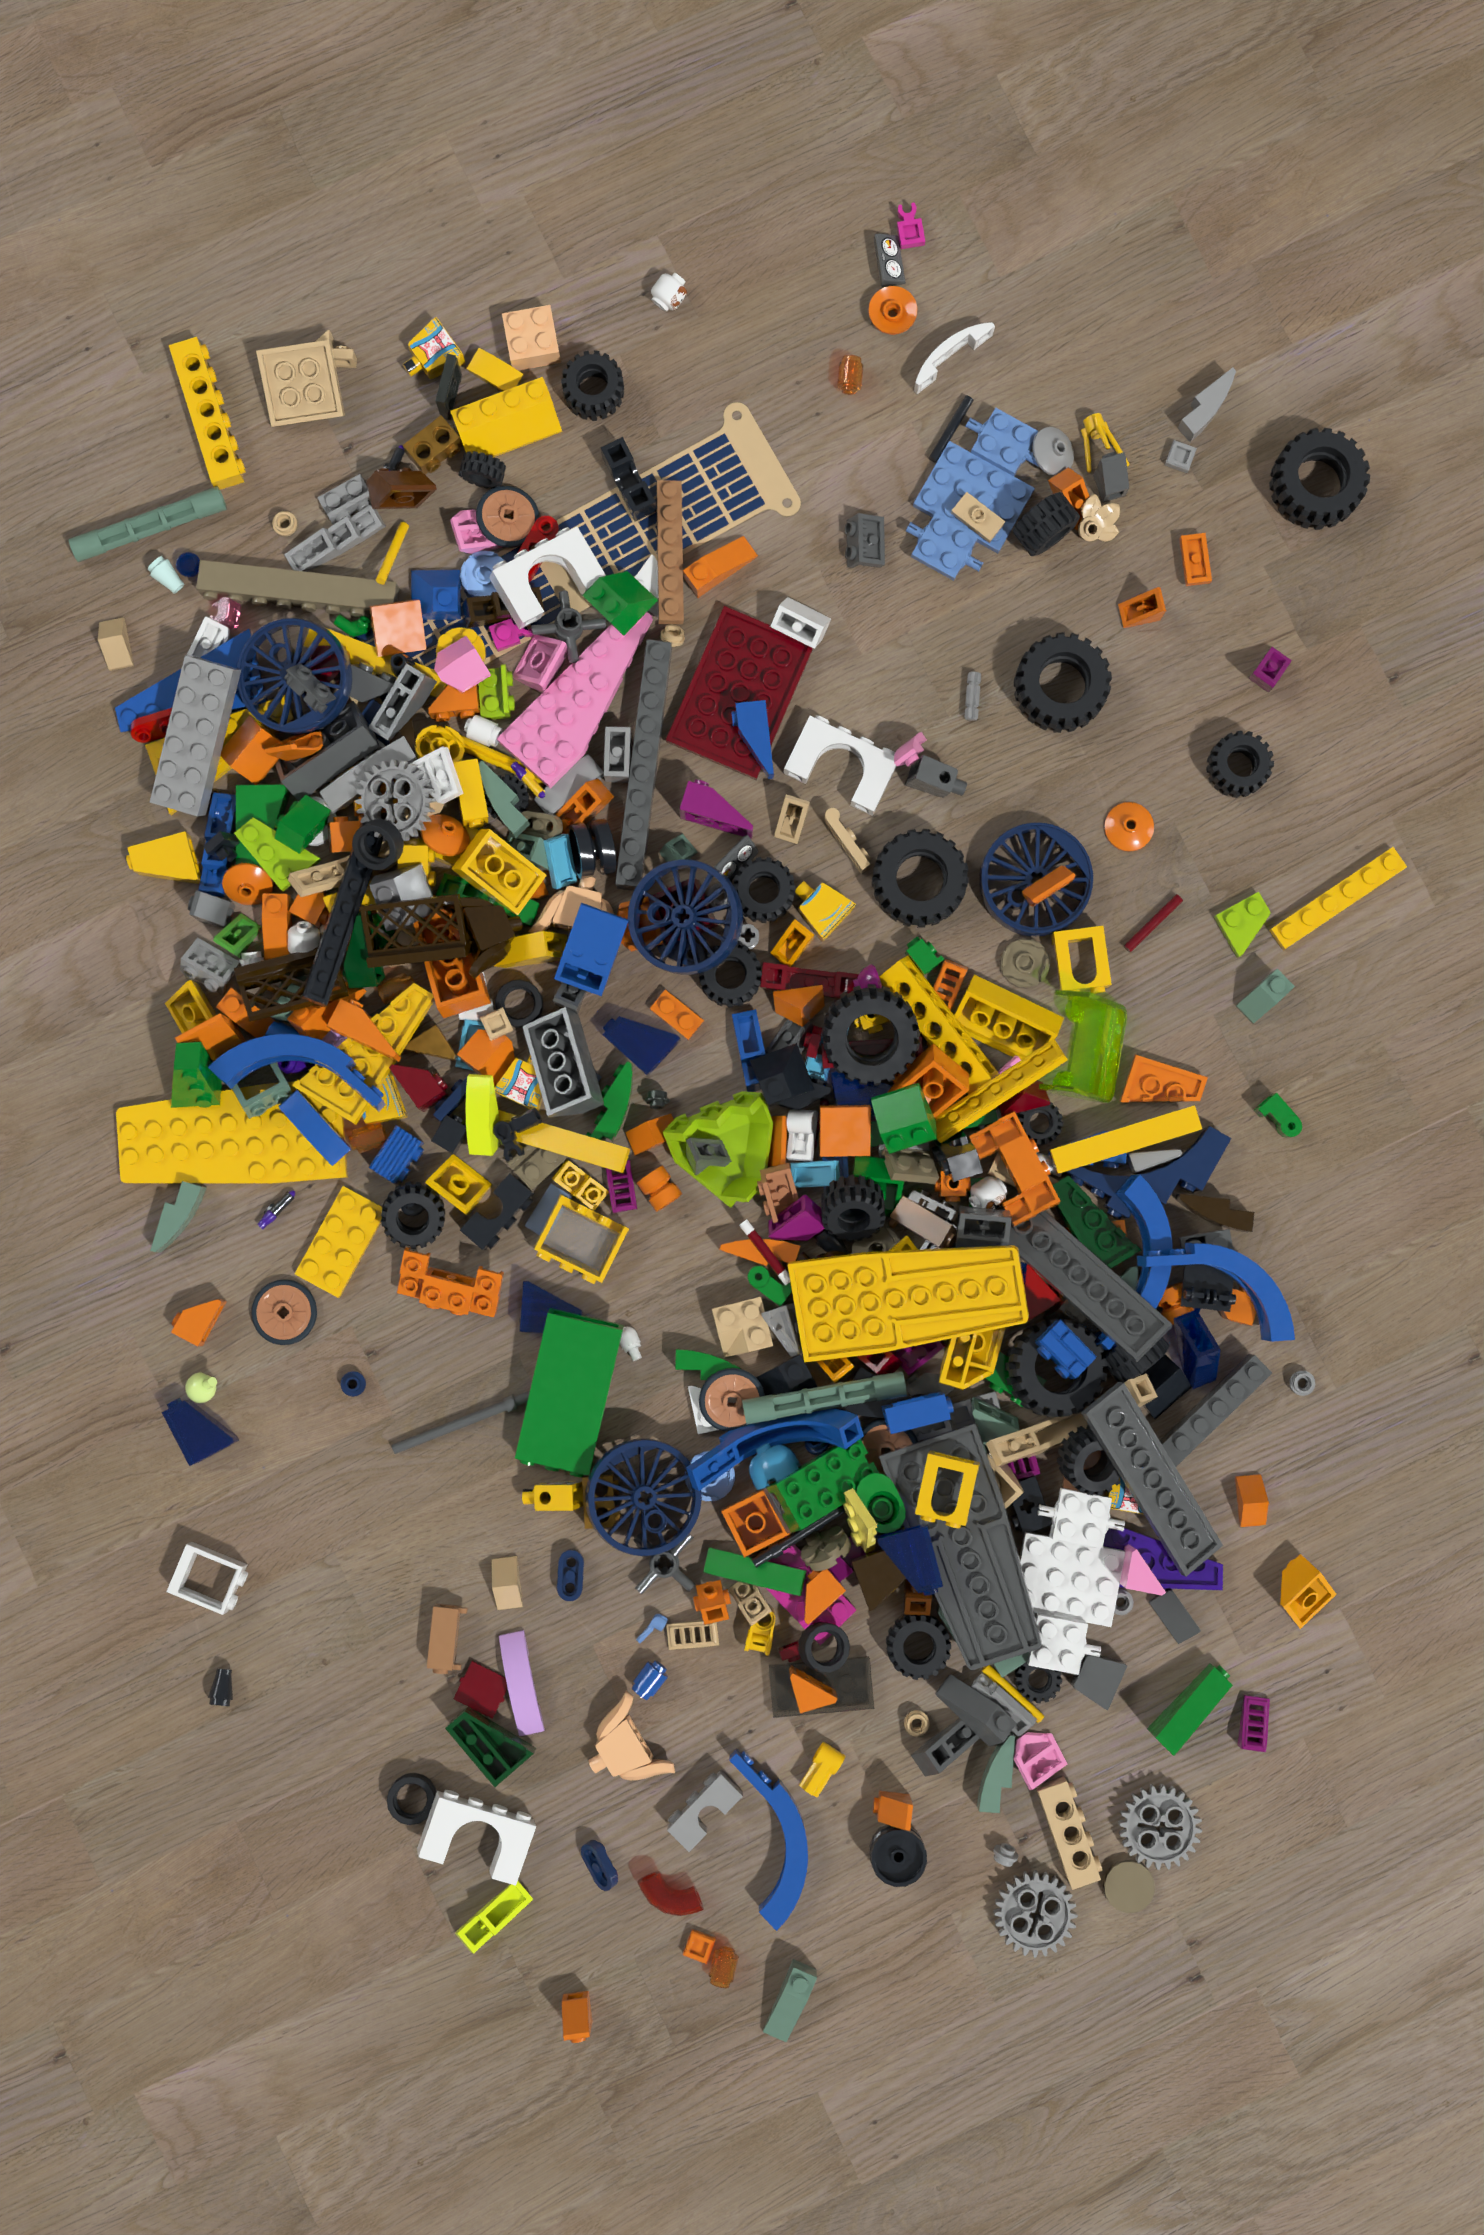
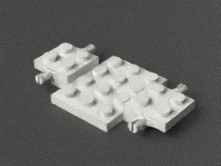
M1060 1488L1058 1501L1054 1507L1041 1504L1038 1507L1040 1510H1038L1037 1515L1052 1517L1050 1535L1046 1536L1028 1532L1024 1534L1019 1559L1042 1640L1039 1649L1029 1652L1027 1661L1029 1666L1079 1675L1081 1660L1085 1654L1100 1657L1101 1646L1089 1645L1086 1642L1087 1623L1112 1627L1125 1557L1124 1550L1103 1546L1108 1528L1123 1531V1526H1125V1520L1110 1518L1111 1497L1097 1494L1092 1496L1087 1495L1085 1492Z

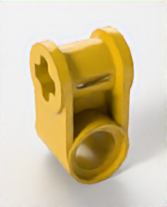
M771 1606L772 1611L769 1613L771 1615L769 1622L761 1623L758 1621L754 1625H750L744 1651L755 1650L764 1652L766 1656H769L775 1625V1611Z

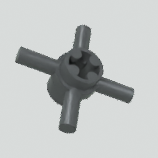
M564 590L559 592L561 611L554 623L531 625L532 635L555 633L559 640L567 645L569 662L576 663L579 661L576 640L580 638L583 630L606 628L605 618L582 620L580 613L570 607L568 591ZM564 623H570V627L565 628Z
M639 1533L633 1541L639 1547H642V1537ZM689 1533L674 1548L660 1554L651 1555L649 1561L650 1571L635 1587L636 1590L643 1594L658 1577L668 1578L672 1576L690 1592L696 1584L678 1569L680 1562L678 1554L694 1537ZM647 1540V1547H652L653 1545ZM661 1555L667 1556L672 1564L670 1568L667 1566L662 1567V1569L659 1568V1558Z

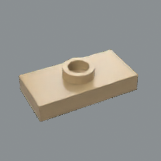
M968 492L963 495L951 511L952 515L989 543L1005 524L1002 518Z

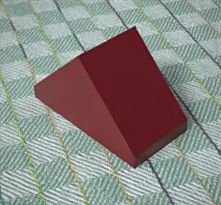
M1037 1080L998 1107L1001 1116L1004 1117L1014 1111L1019 1113L1050 1105V1099L1043 1082Z

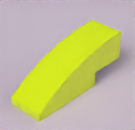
M469 1074L466 1086V1131L469 1154L493 1156L500 1146L499 1139L495 1137L493 1132L495 1124L500 1120L493 1076Z
M517 1881L516 1885L510 1884L472 1916L455 1934L467 1949L474 1954L525 1908L533 1898L519 1881Z

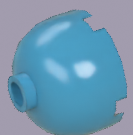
M766 1443L756 1449L757 1455L751 1459L749 1474L755 1488L760 1490L768 1487L769 1481L770 1483L777 1482L790 1475L801 1464L793 1451L788 1447L780 1444L770 1446L769 1443Z

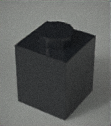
M455 1114L452 1118L446 1115L431 1142L456 1155L467 1136L466 1120Z

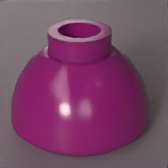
M873 964L863 968L857 979L853 980L854 987L860 985L861 988H868V984H875L876 988L882 987L876 967Z

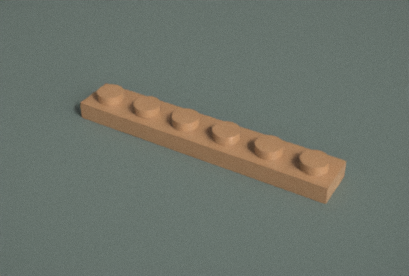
M657 480L658 624H683L682 481Z

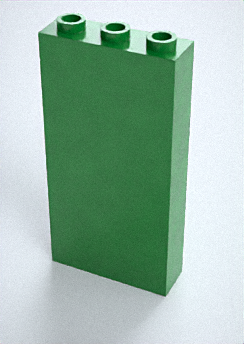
M553 1308L549 1309L515 1454V1459L520 1460V1463L533 1466L535 1463L544 1465V1468L550 1471L566 1470L569 1471L570 1475L576 1477L589 1476L624 1325Z

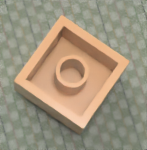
M550 305L502 313L509 356L513 368L520 371L561 363Z

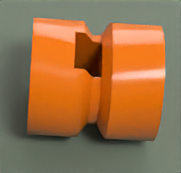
M663 1165L637 1182L643 1194L650 1195L649 1202L656 1212L683 1194L675 1183L669 1182L671 1176Z
M1183 1282L1166 1287L1163 1297L1157 1306L1163 1309L1161 1315L1172 1325L1196 1315L1194 1308L1180 1306Z

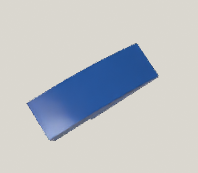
M755 1009L732 1014L747 1092L761 1091L750 1060L766 1055L757 1011Z
M298 1090L293 1092L278 1106L331 1166L351 1150L349 1144Z

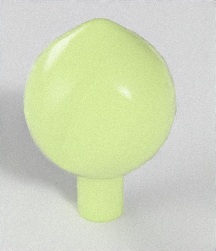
M202 1372L195 1373L186 1382V1394L196 1403H205L215 1395L217 1380Z

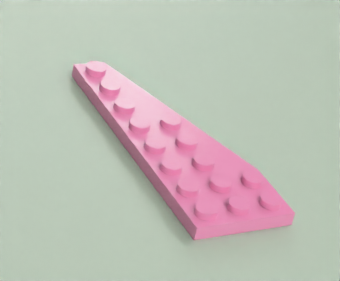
M648 612L624 636L614 626L610 625L578 657L579 661L572 663L497 738L499 744L550 789L585 755L589 747L588 744L593 734L595 735L604 712H607L623 680L622 677L633 660L632 657L638 645H641L653 621L652 616Z

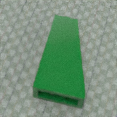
M283 784L236 785V831L253 817L276 831L275 823L285 813L290 791ZM239 840L240 843L236 845V864L250 863L262 868Z
M1209 1663L1156 1718L1147 1730L1175 1756L1233 1686L1227 1680L1230 1675L1220 1665L1215 1668Z

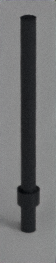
M841 1505L806 1528L793 1532L778 1543L774 1542L768 1545L767 1550L751 1559L752 1563L757 1568L772 1558L780 1557L783 1555L784 1550L846 1512L844 1506Z

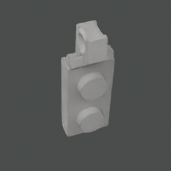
M983 1673L975 1678L971 1688L999 1705L1017 1723L1012 1730L1017 1736H1021L1035 1724L1037 1719L999 1685L992 1682L990 1678Z

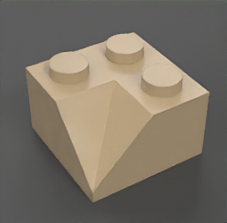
M761 1297L712 1309L724 1357L773 1346L768 1324L761 1315V1313L765 1312Z

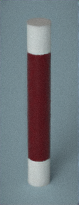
M745 1220L739 1226L784 1285H787L790 1282L789 1273L750 1222Z

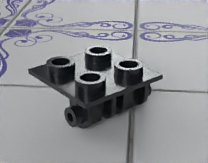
M1204 1264L1185 1265L1180 1306L1230 1312L1231 1304L1234 1305L1236 1302V1295L1232 1294L1234 1279L1223 1271Z

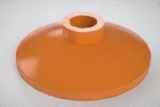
M884 287L873 295L869 303V317L872 324L885 334L896 335L907 331L914 324L917 317L916 300L909 291L902 287ZM895 311L897 315L891 317L888 315V312Z
M1125 802L1115 806L1108 813L1105 819L1104 830L1108 841L1114 847L1130 852L1143 848L1150 841L1154 832V822L1151 814L1145 807L1137 803ZM1132 821L1135 824V828L1129 829L1126 823Z
M436 814L429 816L432 820L431 822H423L426 830H421L422 839L436 853L444 856H457L462 854L469 845L468 831L457 819L448 815Z
M240 863L230 867L225 872L222 886L226 895L233 901L243 905H257L262 903V894L272 893L273 882L271 877L260 866Z

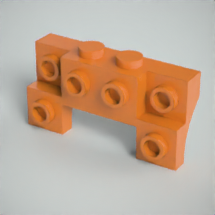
M1015 1111L968 1137L977 1150L979 1160L998 1151L1018 1190V1196L1002 1203L1004 1209L1010 1211L1013 1227L1060 1204V1199L1048 1177L1050 1170L1045 1161L1040 1162L1036 1154L1039 1152V1149L1033 1138L1029 1140Z
M408 1247L405 1248L399 1273L401 1275L397 1290L398 1294L420 1299L419 1303L425 1304L428 1308L450 1310L454 1315H468L469 1312L495 1317L499 1305L504 1272L500 1271L498 1273L479 1266L477 1276L473 1278L433 1267L428 1269L431 1253L423 1254L411 1251Z

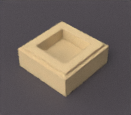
M503 1007L480 1017L490 1041L514 1031Z

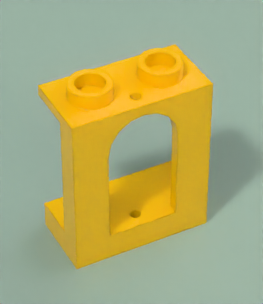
M1096 926L1052 933L1051 941L1052 945L1055 946L1060 982L1059 994L1065 993L1066 997L1081 995L1080 991L1090 990L1091 994L1106 992L1105 988L1112 984L1104 927ZM1092 940L1096 977L1091 983L1081 984L1074 979L1072 974L1068 943Z
M930 1450L927 1455L915 1514L921 1515L920 1519L928 1522H935L936 1519L946 1521L945 1525L953 1528H960L961 1525L966 1526L980 1462ZM938 1467L964 1473L957 1506L952 1514L935 1511L931 1506Z

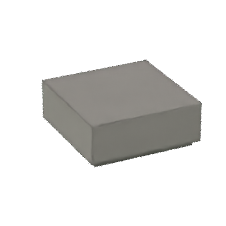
M1174 440L1164 465L1188 473L1197 448Z

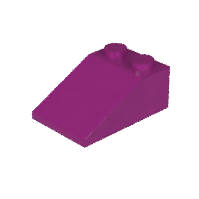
M697 779L694 782L688 781L680 806L681 819L741 837L748 835L752 840L753 825L713 788L708 787L709 783Z

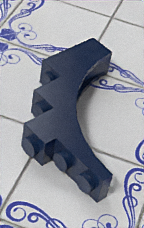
M1211 1126L1205 1127L1194 1144L1179 1158L1160 1169L1140 1175L1149 1183L1162 1205L1167 1203L1178 1181L1182 1182L1180 1186L1191 1193L1195 1190L1197 1192L1202 1191L1232 1138ZM1083 1167L1065 1172L1078 1186L1085 1184L1092 1188L1090 1192L1101 1199L1105 1196L1108 1197L1103 1206L1109 1209L1107 1214L1118 1220H1121L1122 1217L1125 1219L1130 1217L1132 1212L1116 1195V1192L1130 1176H1110L1093 1172Z

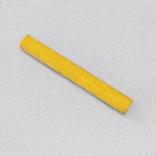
M400 522L376 577V582L379 584H385L408 531L409 525L405 522Z
M988 1665L982 1669V1672L988 1678L999 1685L1037 1719V1723L1042 1721L1044 1715L1006 1679L1002 1678L992 1666Z

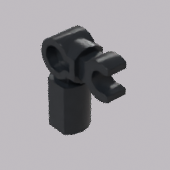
M536 1108L512 1117L511 1121H500L495 1124L493 1132L501 1145L505 1147L504 1157L507 1161L513 1160L511 1155L512 1149L517 1151L518 1156L525 1155L524 1148L516 1142V1139H518L516 1132L521 1133L542 1123L541 1116Z

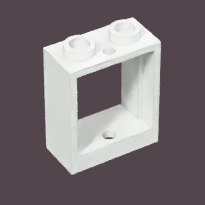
M190 1542L184 1548L167 1592L224 1615L229 1610H233L237 1603L238 1596L235 1594L238 1586L242 1587L246 1581L248 1572L245 1570L248 1564L197 1543ZM197 1554L236 1569L223 1602L184 1587Z

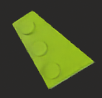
M254 817L234 833L283 892L291 886L288 881L290 873L314 867L321 861L319 857L306 849L299 854L274 839L276 831Z

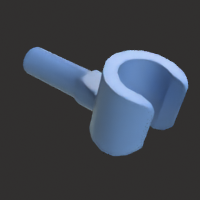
M655 1614L650 1624L636 1640L641 1643L654 1628L662 1632L668 1619L661 1614Z

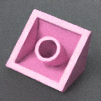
M534 635L513 673V678L543 693L552 684L568 655L566 643L561 640Z
M1129 1544L1124 1547L1125 1557L1120 1584L1126 1589L1157 1595L1165 1594V1590L1138 1550Z

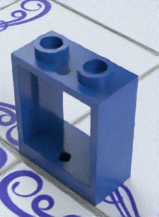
M941 1391L881 1406L887 1431L890 1434L950 1420V1413L954 1412L951 1398L945 1396Z

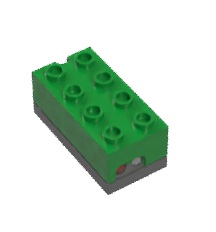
M861 1439L847 1449L834 1445L824 1453L798 1467L790 1475L777 1482L774 1481L768 1487L763 1488L787 1534L806 1528L845 1504L844 1492L852 1488L856 1492L861 1479L866 1475L879 1473L874 1462L868 1463L864 1455L868 1452Z

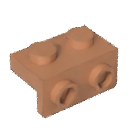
M789 1163L760 1170L761 1180L757 1181L760 1195H766L767 1200L763 1201L766 1216L771 1215L773 1223L778 1222L777 1214L799 1199Z

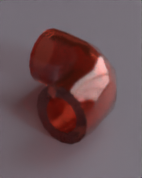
M660 1871L650 1873L637 1881L640 1890L648 1902L665 1914L685 1916L704 1910L695 1885L682 1890L673 1889L667 1885Z

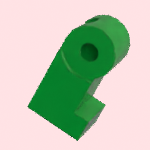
M1278 1093L1269 1095L1253 1110L1259 1117L1267 1115L1276 1125V1131L1282 1137H1295L1302 1131L1301 1120Z
M755 1266L748 1273L749 1283L780 1307L792 1292L790 1282L782 1286L770 1277L768 1270L762 1266Z

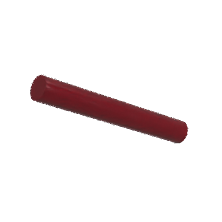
M1176 894L1124 945V948L1131 953L1183 902V899Z

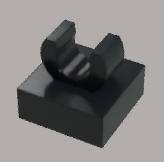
M219 831L203 847L207 854L218 856L222 861L227 858L229 862H232L237 857V853L233 848L240 842L235 834Z

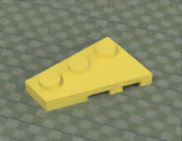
M852 1488L844 1492L846 1503L843 1506L849 1516L847 1522L853 1531L850 1533L854 1544L857 1547L861 1545L867 1554L875 1549L876 1539L874 1536L877 1533L875 1530L877 1523Z

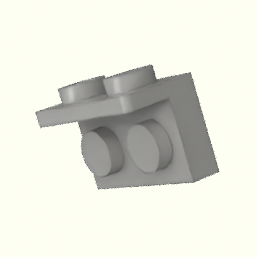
M360 474L318 497L332 525L346 516L351 517L371 504L368 487Z
M197 937L182 956L180 971L187 978L195 979L202 983L209 991L223 995L226 991V984L235 974L234 968L240 967V962Z

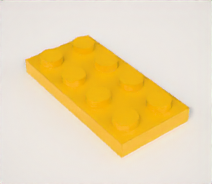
M342 1186L298 1266L295 1275L340 1298L381 1224L383 1207Z

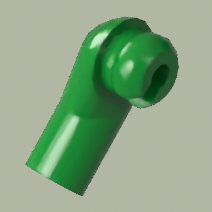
M340 614L334 621L335 626L351 637L366 634L371 629V621L366 616L351 622Z

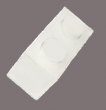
M787 597L779 605L770 627L815 649L823 640L831 618Z

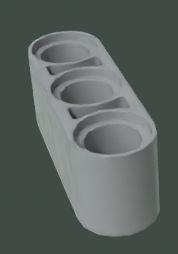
M589 754L585 755L551 789L548 786L544 789V798L536 796L534 801L544 813L555 815L586 782L594 779L601 780L604 776V771Z

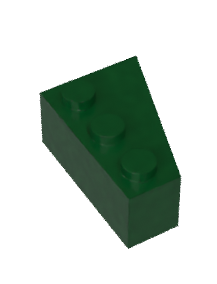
M470 1707L465 1708L445 1728L494 1787L499 1785L530 1758L536 1750V1747Z

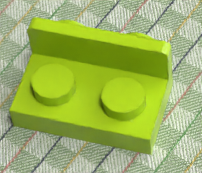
M501 664V668L488 669L491 676L478 683L480 716L488 720L511 718V711L515 710L514 695L510 696L509 686H513L512 671H508L506 664Z

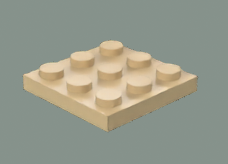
M331 339L256 351L271 427L345 416Z

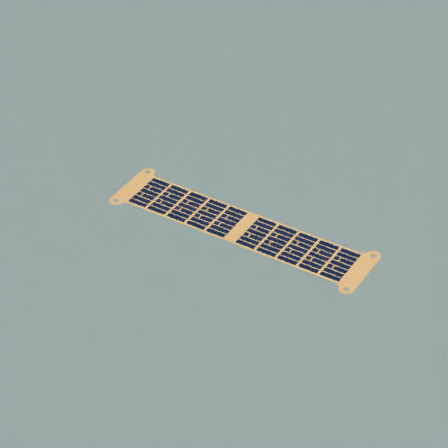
M735 402L726 407L723 415L724 424L718 432L640 474L642 481L645 480L656 502V510L657 480L682 481L683 555L764 510L772 509L783 516H792L800 509L801 501L748 407L742 403ZM733 412H741V419L734 420L732 418ZM617 487L556 520L559 531L567 527L570 530L575 527L579 528L606 576L628 571L635 578L651 554L657 560V511L634 522ZM786 498L792 501V505L789 508L784 507L782 504ZM547 525L542 530L548 531L551 526ZM535 545L531 546L529 550L535 549ZM521 546L505 548L496 554L508 563L514 559ZM542 562L534 578L529 582L530 588L540 587L545 611L539 620L525 626L524 629L530 630L531 625L554 623L561 611L560 591H568L570 607L578 612L592 606L581 595L567 570L559 564ZM462 581L461 619L423 620L427 650L401 654H407L413 658L414 662L434 669L439 637L454 628H467L462 604L466 598L472 596L463 588ZM372 622L368 633L351 638L375 647ZM491 625L467 628L474 630L483 640L486 648L484 664L491 662L533 638V636L524 637L522 635L519 637L521 644L498 652L489 629ZM388 694L374 700L382 705ZM349 696L346 706L354 701L362 713L370 701L360 702Z

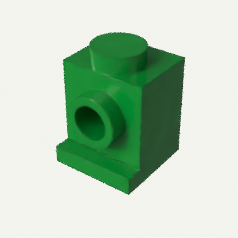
M918 936L906 945L909 949L906 950L905 955L910 957L923 976L944 961L942 955L938 958L935 956L937 951L929 941L925 943Z

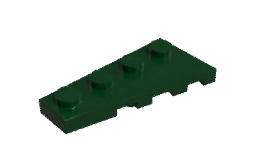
M1070 1176L1053 1184L1060 1199V1204L1055 1205L1071 1234L1111 1269L1141 1251L1136 1244H1133L1125 1236L1126 1234L1119 1227L1117 1228L1109 1220L1108 1215L1091 1201V1198Z

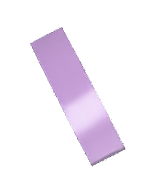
M521 1630L499 1635L504 1672L519 1736L545 1731L530 1667L525 1632Z

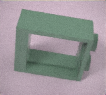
M277 1063L270 1064L280 1082L248 1100L244 1098L237 1084L232 1088L249 1119L262 1115L267 1109L276 1104H281L293 1093Z

